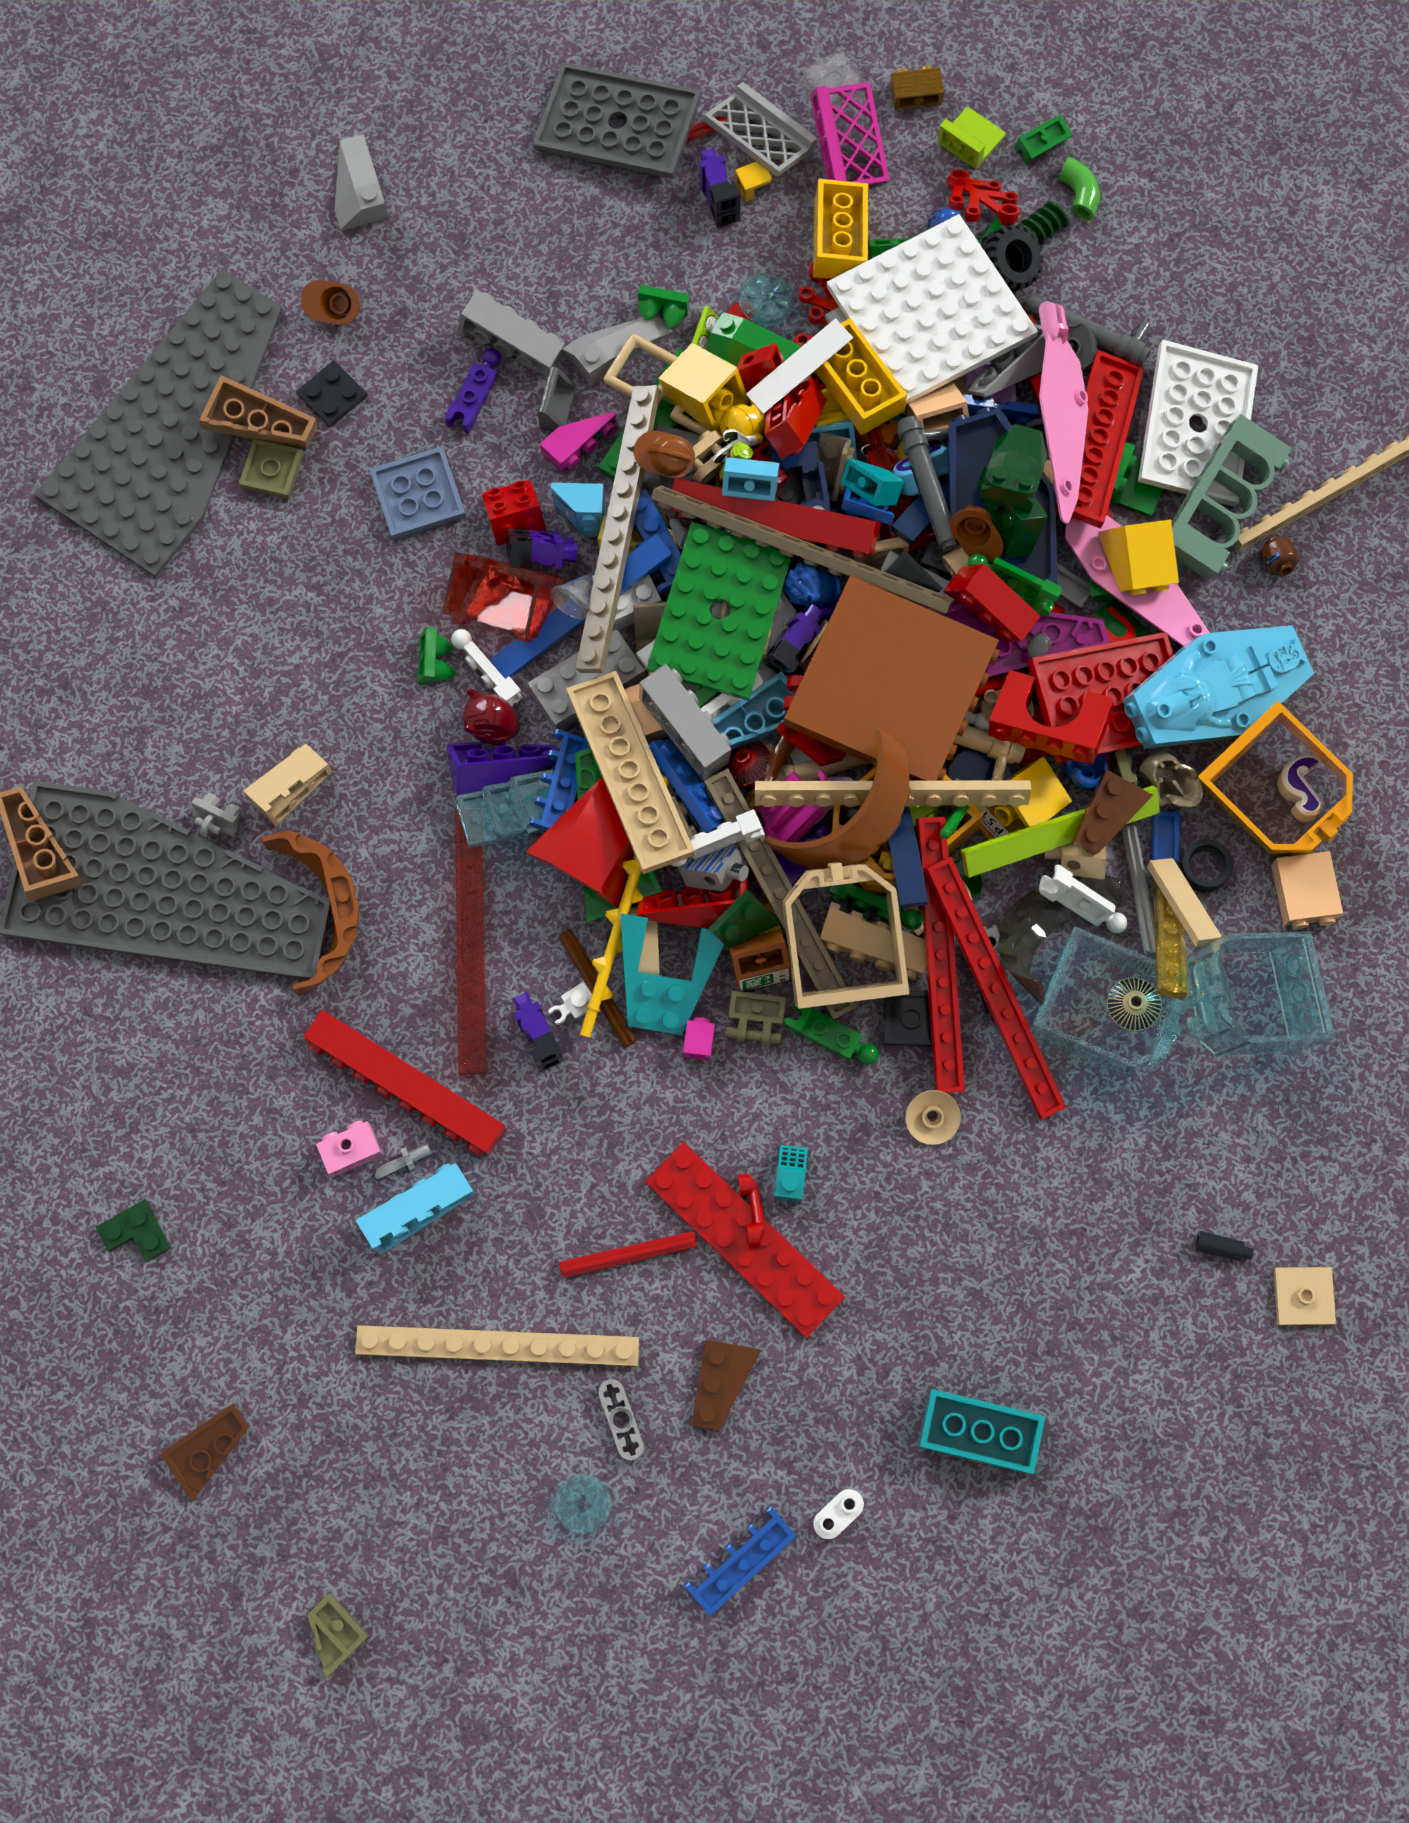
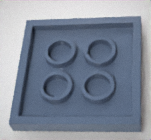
M443 446L369 469L392 540L466 517Z

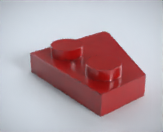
M784 722L780 723L776 728L778 733L821 767L842 761L846 756V753L784 726Z

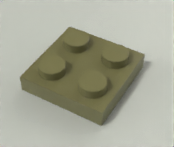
M253 438L239 481L240 488L290 499L304 456L303 450Z

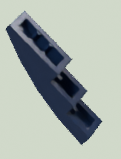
M948 474L938 477L948 506ZM921 494L903 512L890 529V531L909 545H912L931 526Z
M908 806L904 808L901 816L902 820L898 828L886 842L900 909L928 905L917 839Z

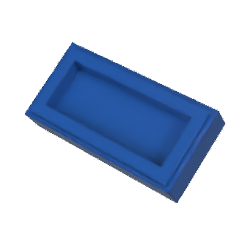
M1160 811V813L1152 815L1151 860L1173 858L1178 865L1180 812Z

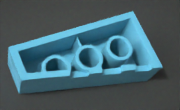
M782 671L752 691L749 701L741 699L714 718L715 725L713 726L719 734L723 732L729 738L732 744L730 746L731 751L742 745L778 733L776 728L780 723L784 722L787 713L783 709L784 699L787 696H793V692L786 689L787 677Z
M450 1163L443 1165L436 1170V1174L432 1177L416 1182L411 1189L394 1196L388 1202L356 1219L372 1249L380 1255L476 1195L456 1163L450 1165Z

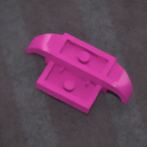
M820 770L817 773L820 777L819 781H828L825 773ZM792 771L784 781L803 780L799 774ZM802 805L800 807L760 806L758 811L766 824L763 827L766 834L765 838L771 836L780 838L784 842L796 843L826 813L824 811L825 807L818 805ZM771 847L774 853L778 852L773 847Z

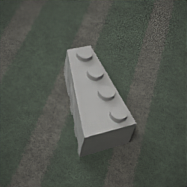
M478 290L475 291L463 310L457 333L463 336L466 332L476 338L475 342L483 346L485 343L494 345V348L506 357H511L512 354L517 356V362L545 376L548 375L550 367L554 365L564 346V343L561 342L557 335L543 331L534 321L530 319L525 320L517 315L513 308L499 304L490 294L481 293Z

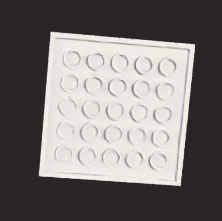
M960 214L827 282V289L847 320L849 318L853 320L906 392V405L1032 340L1038 335V330Z

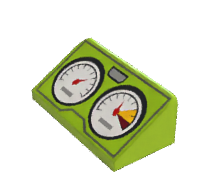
M709 306L703 308L692 340L693 344L708 351L710 333L719 319Z

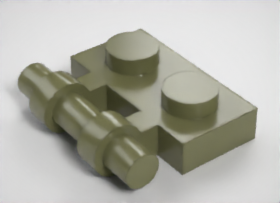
M732 991L728 1019L737 1020L739 1024L738 1028L727 1027L726 1037L735 1038L737 1042L751 1040L759 1041L761 1045H769V1043L780 1044L781 1033L771 1032V1025H783L786 997ZM747 1022L763 1024V1031L746 1029Z

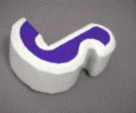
M1307 753L1292 758L1281 770L1277 780L1279 793L1286 800L1296 803L1291 809V814L1301 822L1313 821L1323 807V802L1303 777L1318 767L1321 761L1314 754Z

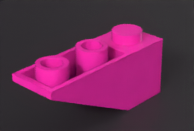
M610 412L558 427L540 443L541 454L562 474L567 469L573 470L580 462V447L590 454L598 446V442L593 438L598 431L605 437H610L617 428L616 413Z

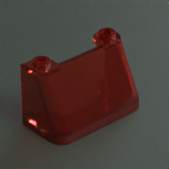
M455 552L442 614L452 616L451 621L466 624L467 620H473L506 629L516 634V640L531 643L532 638L537 639L562 590L564 578L523 566L513 568L509 566L508 562L485 556Z

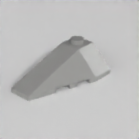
M364 134L340 140L334 209L341 231L388 219L385 202Z
M657 313L648 320L639 318L582 335L565 346L562 351L588 384L593 386L604 378L631 334H636L656 344L672 333V330L668 329L663 319ZM635 346L624 364L644 352V350Z
M1034 324L1038 330L1037 337L991 360V366L981 371L969 388V393L971 395L987 397L1041 372L1046 344L1041 325Z

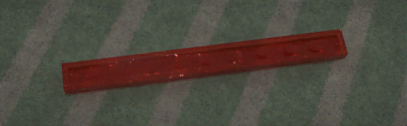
M482 810L455 811L458 1073L459 1075L487 1074Z

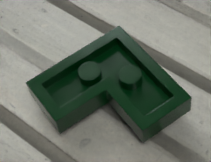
M146 1199L96 1226L108 1252L134 1239L145 1262H148L171 1249Z

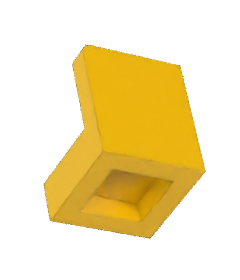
M757 161L735 170V183L745 202L754 199V189L772 182L769 171Z

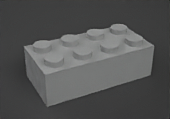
M617 629L612 631L604 673H579L576 670L578 652L527 683L531 696L554 730L564 731L579 722L567 695L566 688L617 671L624 689L638 685L646 678L644 668Z
M665 664L640 682L639 699L700 779L704 781L728 764L731 753L730 746L732 744L723 732L719 734L713 726L715 721L707 711L703 712L697 705L699 700L691 690L687 691L681 684L683 680L680 674L674 668L670 670L667 664Z

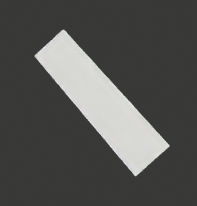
M835 318L746 395L764 414L853 339V337Z

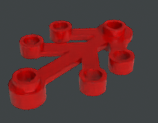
M962 169L951 171L946 182L953 190V194L949 197L948 207L957 211L963 209L964 197H962V192L965 191L970 195L969 207L965 211V219L967 221H979L981 213L979 202L996 213L1003 226L1014 225L1018 221L1020 209L1016 206L1018 199L1016 193L1000 192L1001 183L998 181L970 179V174ZM994 200H1000V201H1002V205H1000L999 203H997V202L994 201Z

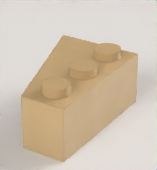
M305 744L301 748L295 749L289 757L243 790L253 807L276 827L332 770L328 763Z

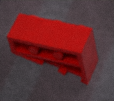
M811 376L804 379L767 410L765 436L782 459L788 455L794 456L802 450L827 402L826 397Z
M985 563L961 567L943 591L996 631L997 635L1006 642L1023 641L1041 617Z

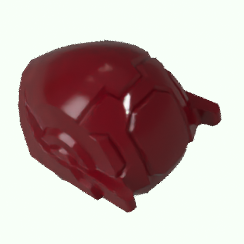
M472 688L466 691L470 698L464 709V731L469 732L482 743L495 746L507 742L519 732L520 724L511 705L503 697L494 694H481Z

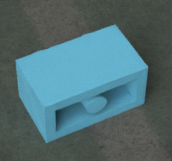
M727 457L723 474L722 495L775 501L779 463Z

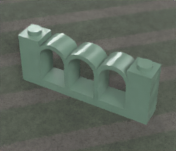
M1242 414L1237 416L1229 424L1171 521L1176 560L1207 580L1216 574L1220 576L1228 565L1226 559L1230 552L1227 549L1239 538L1240 523L1255 511L1258 503L1257 494L1273 481L1275 472L1277 470L1281 472L1290 460L1287 456L1292 448ZM1230 451L1257 469L1260 478L1258 485L1248 483L1222 465ZM1213 480L1240 498L1243 508L1241 514H1235L1205 495ZM1195 509H1198L1223 527L1225 532L1224 543L1212 541L1187 524Z

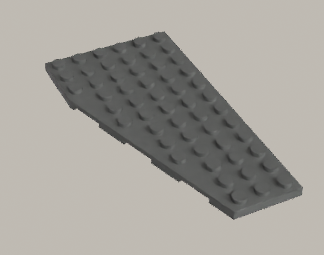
M222 268L34 494L36 498L157 578L204 520L217 480L221 475L233 443L234 435L203 430L199 419L220 375L248 388H254L268 345L282 314V306Z
M33 781L29 799L76 870L83 886L30 902L24 891L14 860L0 919L1 936L310 980L315 976L317 963L322 957L331 912L330 900L302 886L300 887L229 850H225L191 833L189 830L119 797L111 791Z

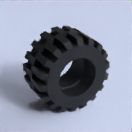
M1009 225L984 236L981 239L982 242L979 243L1012 293L1033 285V282L1039 278L1038 274L1042 272L1043 268L1040 265L1043 262V256L1040 255L1042 251L1041 246L1037 245L1038 239L1036 236L1032 237V232L1029 229L1024 230V226ZM1005 251L1011 257L1012 269L1006 262Z

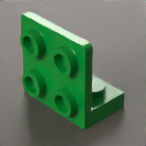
M1126 442L1110 502L1151 517L1163 488L1138 482L1141 461L1132 455L1135 445Z

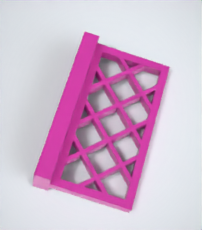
M870 82L826 88V86L816 87L810 94L827 180L847 182L845 171L850 166L860 174L856 181L851 182L867 183L868 186L889 182L890 179ZM864 90L866 102L863 106L851 98L855 91ZM838 94L845 100L840 109L831 104L830 95ZM847 103H850L859 110L854 120L842 112ZM862 113L871 121L868 131L856 122ZM838 117L850 124L845 134L836 128L835 121ZM853 127L864 135L859 145L847 137ZM866 138L875 143L876 151L873 155L861 147ZM843 141L855 149L850 159L841 153L840 146ZM857 152L869 159L864 169L852 161ZM872 162L880 168L882 177L874 178L866 172Z

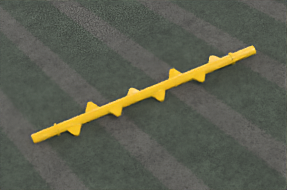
M662 776L667 787L669 780L667 777ZM634 856L633 860L625 861L622 864V867L629 876L619 908L606 911L605 916L613 924L604 957L596 958L592 961V965L599 973L589 1005L586 1006L587 1012L580 1031V1035L590 1038L597 1013L600 1012L601 1001L610 999L613 996V993L606 984L616 953L623 951L620 913L628 914L631 903L639 902L643 899V896L636 888L641 874V868L636 856Z

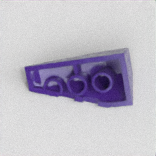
M482 742L447 744L453 787L457 795L465 797L487 792L553 765L556 761L547 757L548 751H558L556 745L523 744L519 747V750H514V748L506 746V743L499 744L494 749H481Z

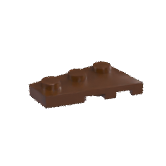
M1108 770L1103 771L1071 843L1093 855L1098 854L1145 805L1153 794Z
M709 1340L705 1341L691 1426L720 1431L761 1349Z
M235 1402L161 1453V1456L191 1501L200 1493L250 1427Z

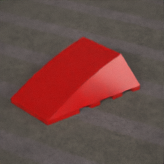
M602 777L525 852L548 867L552 865L596 892L595 895L617 909L619 908L628 879V874L622 867V864L625 861L633 860L635 855Z

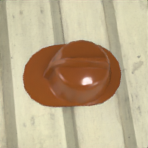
M315 280L308 283L303 289L301 306L304 312L314 320L346 325L357 317L360 309V299L357 292L351 286L327 280Z
M651 430L643 433L634 445V457L637 464L650 473L669 478H681L686 476L695 464L693 446L688 440L677 435Z
M969 505L965 510L953 515L950 521V530L969 557L977 553L983 554L987 558L988 563L994 562L996 557L1000 558L1003 552V540L993 524L991 514L986 509Z

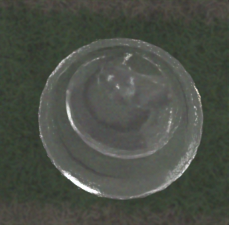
M585 575L562 585L554 586L550 594L557 608L571 618L585 619L589 611L588 605L591 595L592 577Z

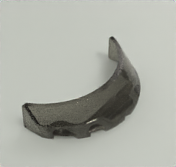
M1105 875V879H1076L1113 903L1115 907H1123L1126 903L1123 881L1119 878ZM1031 891L1016 902L1013 909L1005 915L999 928L997 944L1000 958L1008 972L1040 1005H1043L1045 996L1042 980L1030 973L1033 956L1039 945L1051 932L1080 915L1057 900L1052 902L1040 894V892Z

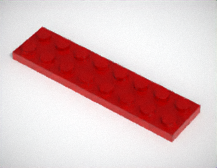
M1097 350L1085 387L1088 396V418L1079 495L1071 518L1101 529L1107 515L1145 367ZM1055 497L1056 513H1059L1057 498Z
M684 1142L645 1181L658 1196L806 1339L845 1298L834 1285L766 1220L761 1243L758 1246L749 1247L746 1224L754 1223L751 1206Z

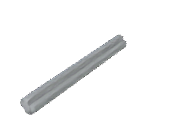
M1135 825L1125 826L1121 832L1145 955H1154L1160 949L1137 827Z

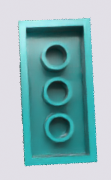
M931 1389L928 1394L917 1448L1033 1475L1045 1416Z

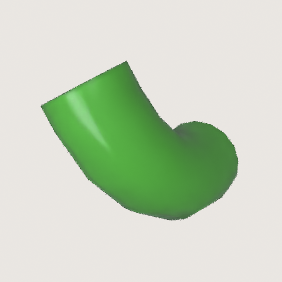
M1068 157L1061 170L1059 181L1069 185L1075 192V200L1071 207L1073 215L1090 221L1094 218L1100 201L1098 181L1088 167Z

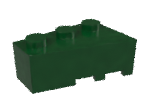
M989 464L985 465L978 480L977 486L979 491H981ZM1036 497L1031 512L982 498L985 508L991 514L993 524L1003 540V559L1030 556L1048 518Z

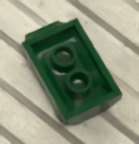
M1014 424L996 440L979 498L1031 512L1048 455L1041 431Z

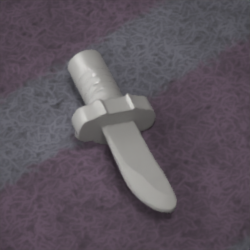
M428 1144L412 1152H408L406 1147L400 1149L403 1156L379 1167L375 1173V1178H382L405 1166H408L410 1171L415 1170L414 1162L432 1154Z

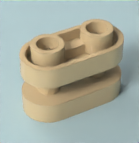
M708 430L703 433L698 439V443L693 446L695 464L692 469L696 472L692 479L695 482L708 483L717 475V472L724 463L713 462L714 456L722 449L720 444L723 441V437L716 430L712 432ZM711 453H713L714 456H713L710 460H708L705 464H703V463L701 462V461H703L707 456H709Z

